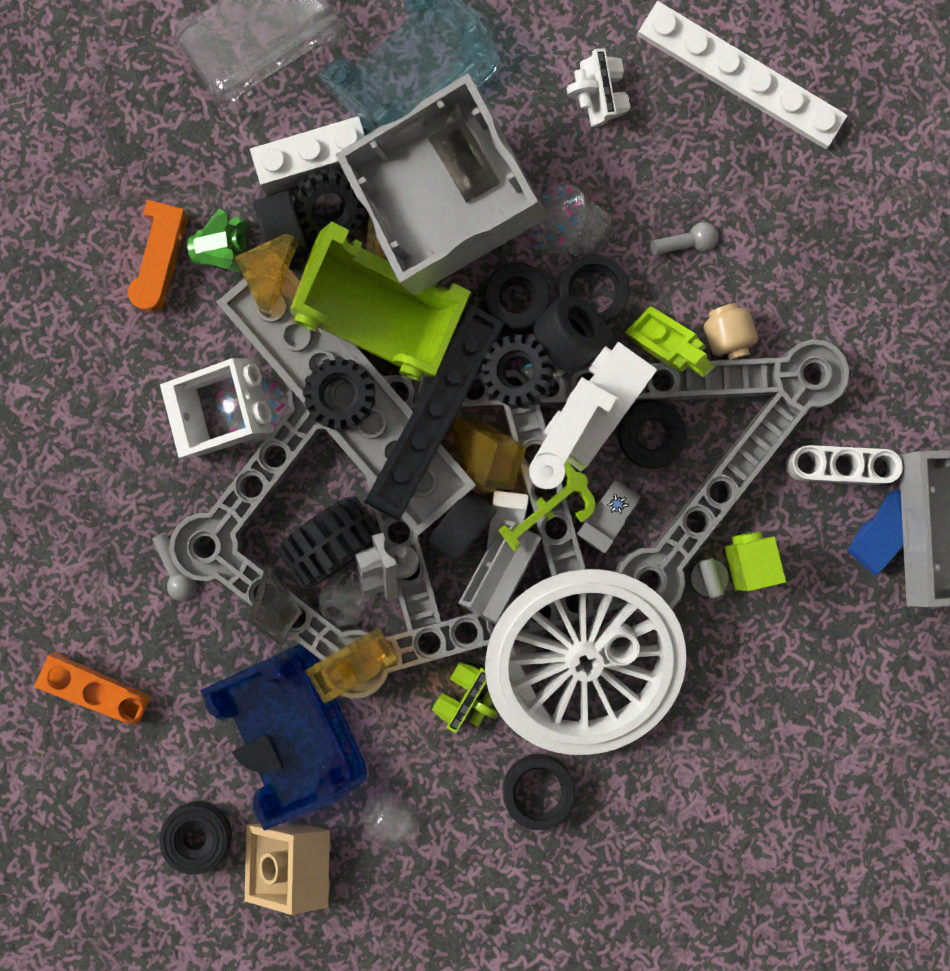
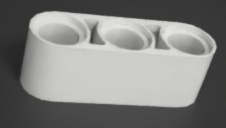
M809 445L790 452L786 458L785 467L789 476L798 481L880 485L897 480L902 473L903 464L899 455L888 449ZM802 453L807 454L813 462L812 470L808 474L802 472L798 467V458ZM839 456H844L850 463V470L847 475L840 474L836 469L835 464ZM877 458H881L887 464V473L884 477L878 476L874 471L873 465Z

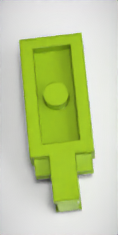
M651 306L624 332L634 344L674 370L677 369L683 372L689 367L694 373L705 378L715 367L708 360V355L703 352L706 347L696 333Z

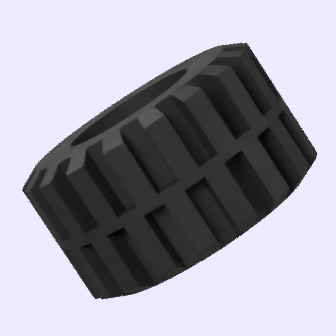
M357 496L346 497L329 506L289 534L280 543L276 551L302 589L313 588L353 562L355 554L372 548V536L382 532Z

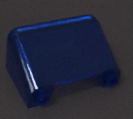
M298 644L200 690L206 708L211 715L221 721L234 718L245 744L268 733L284 765L283 769L276 772L259 773L264 786L259 788L254 794L253 811L264 831L333 804L366 780L367 766L333 690L327 685L322 675V666L317 656L303 645Z

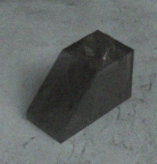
M458 103L424 122L430 143L466 203L500 184L477 135Z

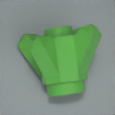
M218 209L202 230H198L196 235L188 238L187 248L193 263L206 266L214 265L239 273L245 270L249 263L244 253L247 248L245 233H247L248 224L246 220L238 216L230 220L231 216L227 212Z

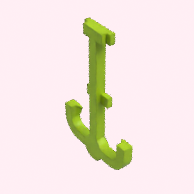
M566 461L564 463L567 486L547 502L542 497L535 501L539 509L512 531L505 525L498 529L513 551L520 547V542L517 538L544 515L547 520L552 519L555 515L551 509L572 492L579 493L585 502L584 510L575 512L579 521L583 522L593 514L595 499L587 488V477L581 472H576L569 462Z

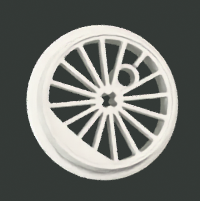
M600 569L574 570L554 575L533 585L518 596L504 611L488 643L485 660L486 682L490 697L498 713L508 726L522 738L536 746L562 754L591 755L604 753L623 747L642 737L666 715L676 700L683 683L686 670V645L681 626L674 612L666 601L652 588L635 578L614 571ZM586 593H601L603 596L586 634ZM578 594L579 635L576 634L560 598ZM615 596L627 601L599 631L612 597ZM554 602L571 639L538 611ZM638 608L649 619L632 626V628L623 623ZM532 617L560 642L521 629ZM656 630L657 644L639 645L636 637ZM625 637L629 639L628 644L624 647H610L617 638ZM516 639L551 651L516 654L513 644ZM586 655L589 660L582 662L580 657ZM657 656L656 664L652 671L630 664L637 657ZM550 663L528 674H525L521 666ZM606 668L641 678L648 682L643 690L636 694ZM556 674L537 694L531 686L532 684ZM601 675L631 702L620 710L613 711L598 677ZM567 680L556 709L551 716L543 703ZM579 680L581 719L579 721L563 720V714ZM593 681L608 712L607 716L588 720L587 682Z

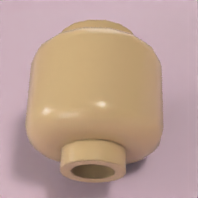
M732 303L709 312V319L704 323L703 329L711 353L716 357L727 356L728 360H739L751 355L749 348L758 342L759 336L750 311L745 308H738L737 303Z

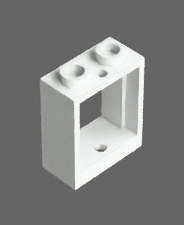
M232 358L160 384L179 458L202 456L274 432L271 423V410L264 397L261 385L262 376L259 368L256 366L255 358ZM233 377L246 428L210 439L197 389Z

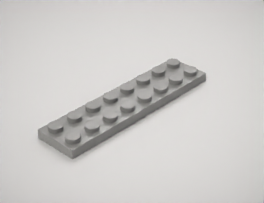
M273 253L216 303L304 405L303 388L306 386L304 381L307 375H311L313 372L311 369L315 365L320 366L323 364L322 361L328 358L329 360H335L336 357H343L345 360L351 359L356 361L358 365L363 366L371 377L376 392L375 405L372 406L370 416L365 418L362 424L350 427L349 430H333L326 426L323 427L374 485L413 411L355 345L320 328H316V331H311L294 322L296 316L290 312V308L300 281L279 256ZM343 379L332 381L325 390L327 404L335 409L348 407L355 397L353 385ZM441 444L402 515V519L417 536L445 514L459 499L476 487V484Z

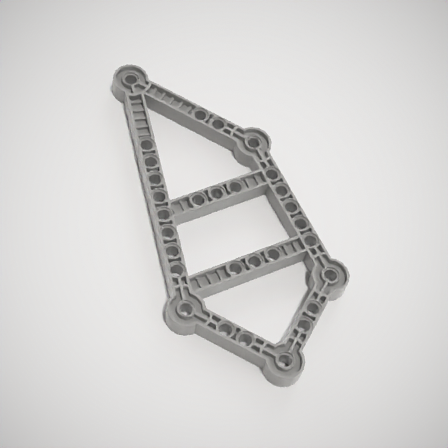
M811 339L798 343L783 354L781 358L710 361L715 367L705 378L694 373L689 367L680 372L665 363L650 364L657 369L655 374L662 373L669 378L670 388L665 392L658 391L653 386L651 378L634 402L753 396L771 397L651 548H637L627 553L617 564L615 572L639 580L643 572L650 570L656 574L658 579L654 591L666 601L671 609L678 603L685 587L684 571L682 569L808 410L829 405L843 394L848 385L849 367L846 357L838 347L824 340ZM586 366L579 371H568L558 368L556 373L553 374V378L559 387L558 394L547 398L542 396L540 398L541 403L536 406L529 404V408L525 409L518 406L516 408L510 407L488 392V386L484 384L482 379L486 377V374L479 371L474 382H478L483 386L485 391L483 396L478 400H469L465 397L459 410L503 408L526 492L529 495L528 499L532 513L539 509L535 503L538 499L534 491L536 486L529 477L530 465L526 462L524 453L531 446L541 447L547 437L543 433L546 426L540 406L566 405V400L576 387L577 379L584 376L589 378L594 376V374L588 371L591 366ZM806 366L812 367L817 371L819 379L816 385L809 384L805 380L803 371ZM533 369L506 370V379L515 380L522 386L531 379ZM404 375L382 376L391 387L403 385L409 390V396L404 402L412 411L416 408L432 378L422 376L421 381H416ZM290 387L287 391L290 409L273 429L274 432L269 434L209 513H197L186 517L176 526L170 538L169 552L173 564L183 575L198 581L219 580L321 659L322 675L327 685L338 695L350 699L365 698L375 693L386 681L390 672L486 646L494 630L492 622L473 612L446 620L441 619L419 536L409 527L410 536L408 540L402 544L394 543L389 536L390 527L397 522H406L402 517L397 521L375 508L380 531L384 533L386 538V552L395 546L404 545L414 549L418 555L420 565L418 577L414 580L397 578L398 597L407 631L382 638L375 632L363 628L345 631L243 552L242 532L319 433L327 432L310 415L306 406ZM277 447L283 448L286 452L284 464L279 467H271L268 462L270 451ZM259 477L262 481L263 489L258 496L251 498L245 492V484L250 478ZM366 477V481H367L368 488H369V491H370L371 488L373 487V484H372L371 481ZM715 482L723 484L726 488L727 497L722 503L715 502L710 496V488ZM562 483L554 487L555 495L563 489ZM565 498L551 509L555 515L553 518L560 519L565 525V533L560 539L554 540L547 536L545 525L548 520L545 515L535 523L538 535L542 537L541 546L550 577L564 572L586 569ZM691 512H697L703 517L704 526L698 533L690 531L687 527L686 519ZM207 536L211 537L216 545L214 554L208 558L202 556L199 551L200 541ZM265 582L272 584L276 590V597L270 604L263 603L258 597V589ZM586 593V617L595 615L603 594ZM613 596L607 612L622 608L627 601ZM566 597L560 598L570 622L579 620V612L569 611L566 606ZM510 601V602L508 603L506 609L509 607V605H510L513 601ZM551 602L548 604L550 613L547 619L555 626L565 624L555 603ZM292 606H299L306 613V621L301 627H295L288 621L287 613ZM638 608L634 611V612H637V613H640V614L645 615V614H644L641 610H639ZM530 618L521 630L533 633L545 628ZM468 621L476 626L477 636L473 641L465 643L457 638L455 630L460 623ZM426 632L437 634L441 641L440 648L432 653L425 652L419 645L420 636ZM357 652L365 657L367 661L365 671L355 673L348 668L347 657L349 654Z

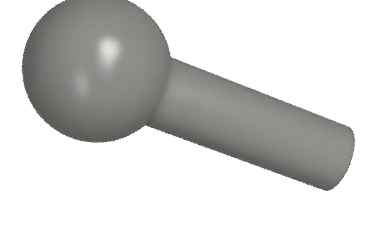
M700 222L694 225L689 233L652 240L650 248L653 255L694 247L698 251H710L717 245L719 234L713 224Z
M166 532L154 536L152 540L170 577L167 582L169 595L177 601L189 600L196 593V580L183 575L173 564L169 552L170 540Z

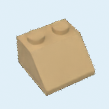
M247 824L244 901L290 915L328 908L330 830L310 825Z

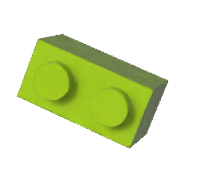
M762 531L733 536V544L724 546L734 590L752 591L786 583L775 536L763 537Z

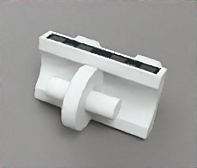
M594 49L591 57L580 62L581 69L574 72L576 82L566 88L569 98H579L581 109L588 108L591 127L603 126L610 119L623 116L630 110L629 97L626 92L613 93L611 84L623 78L622 59L607 57L605 49Z

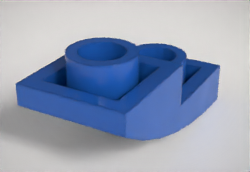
M899 489L888 493L873 520L863 523L847 549V552L873 575L878 574L903 546L901 493Z

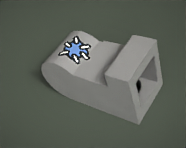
M615 479L595 505L593 514L576 531V536L600 553L605 554L641 495Z

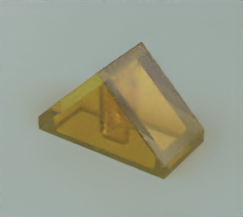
M283 234L235 257L259 309L268 316H272L298 245L294 237L289 234Z

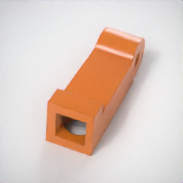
M147 200L143 214L153 223L138 278L131 282L128 288V297L130 302L139 310L145 313H154L159 311L166 302L189 215L182 208Z
M58 652L48 655L34 685L37 689L132 725L140 724L151 700L149 695L77 663Z

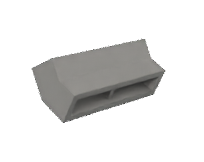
M503 519L498 529L505 525L512 531L519 524ZM497 530L458 602L460 605L478 616L497 624L541 543L542 537L529 530H526L517 538L520 542V547L516 551L511 549Z

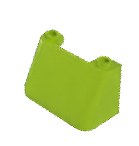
M331 221L319 232L290 308V312L296 316L294 322L311 331H316V328H320L401 367L399 373L410 379L421 381L422 376H435L471 291L455 283L451 285L450 289L435 283L414 296L399 283L389 261L361 248L362 242L356 239L348 243L346 237L349 230Z

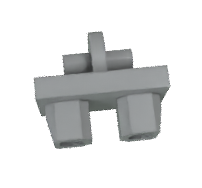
M382 532L372 536V548L355 554V562L358 568L356 579L364 598L383 592L386 600L390 601L398 598L397 578H408L413 575L418 568L419 560L417 553L409 546H395L386 552V538Z

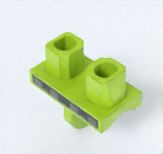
M460 661L450 680L467 689L459 702L446 693L441 692L432 707V711L447 722L446 728L454 733H457L471 707L476 710L469 722L477 727L480 726L485 715L495 720L499 715L498 711L491 707L493 702L488 690L482 700L477 699L486 684L485 667L480 666L478 669L473 665Z

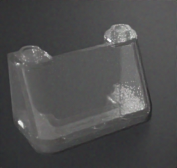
M222 0L196 17L189 16L183 19L177 25V31L174 35L177 45L224 118L240 108L237 99L243 92L249 97L253 94L252 86L312 48L317 54L323 50L321 43L328 42L335 49L349 40L345 20L331 0Z

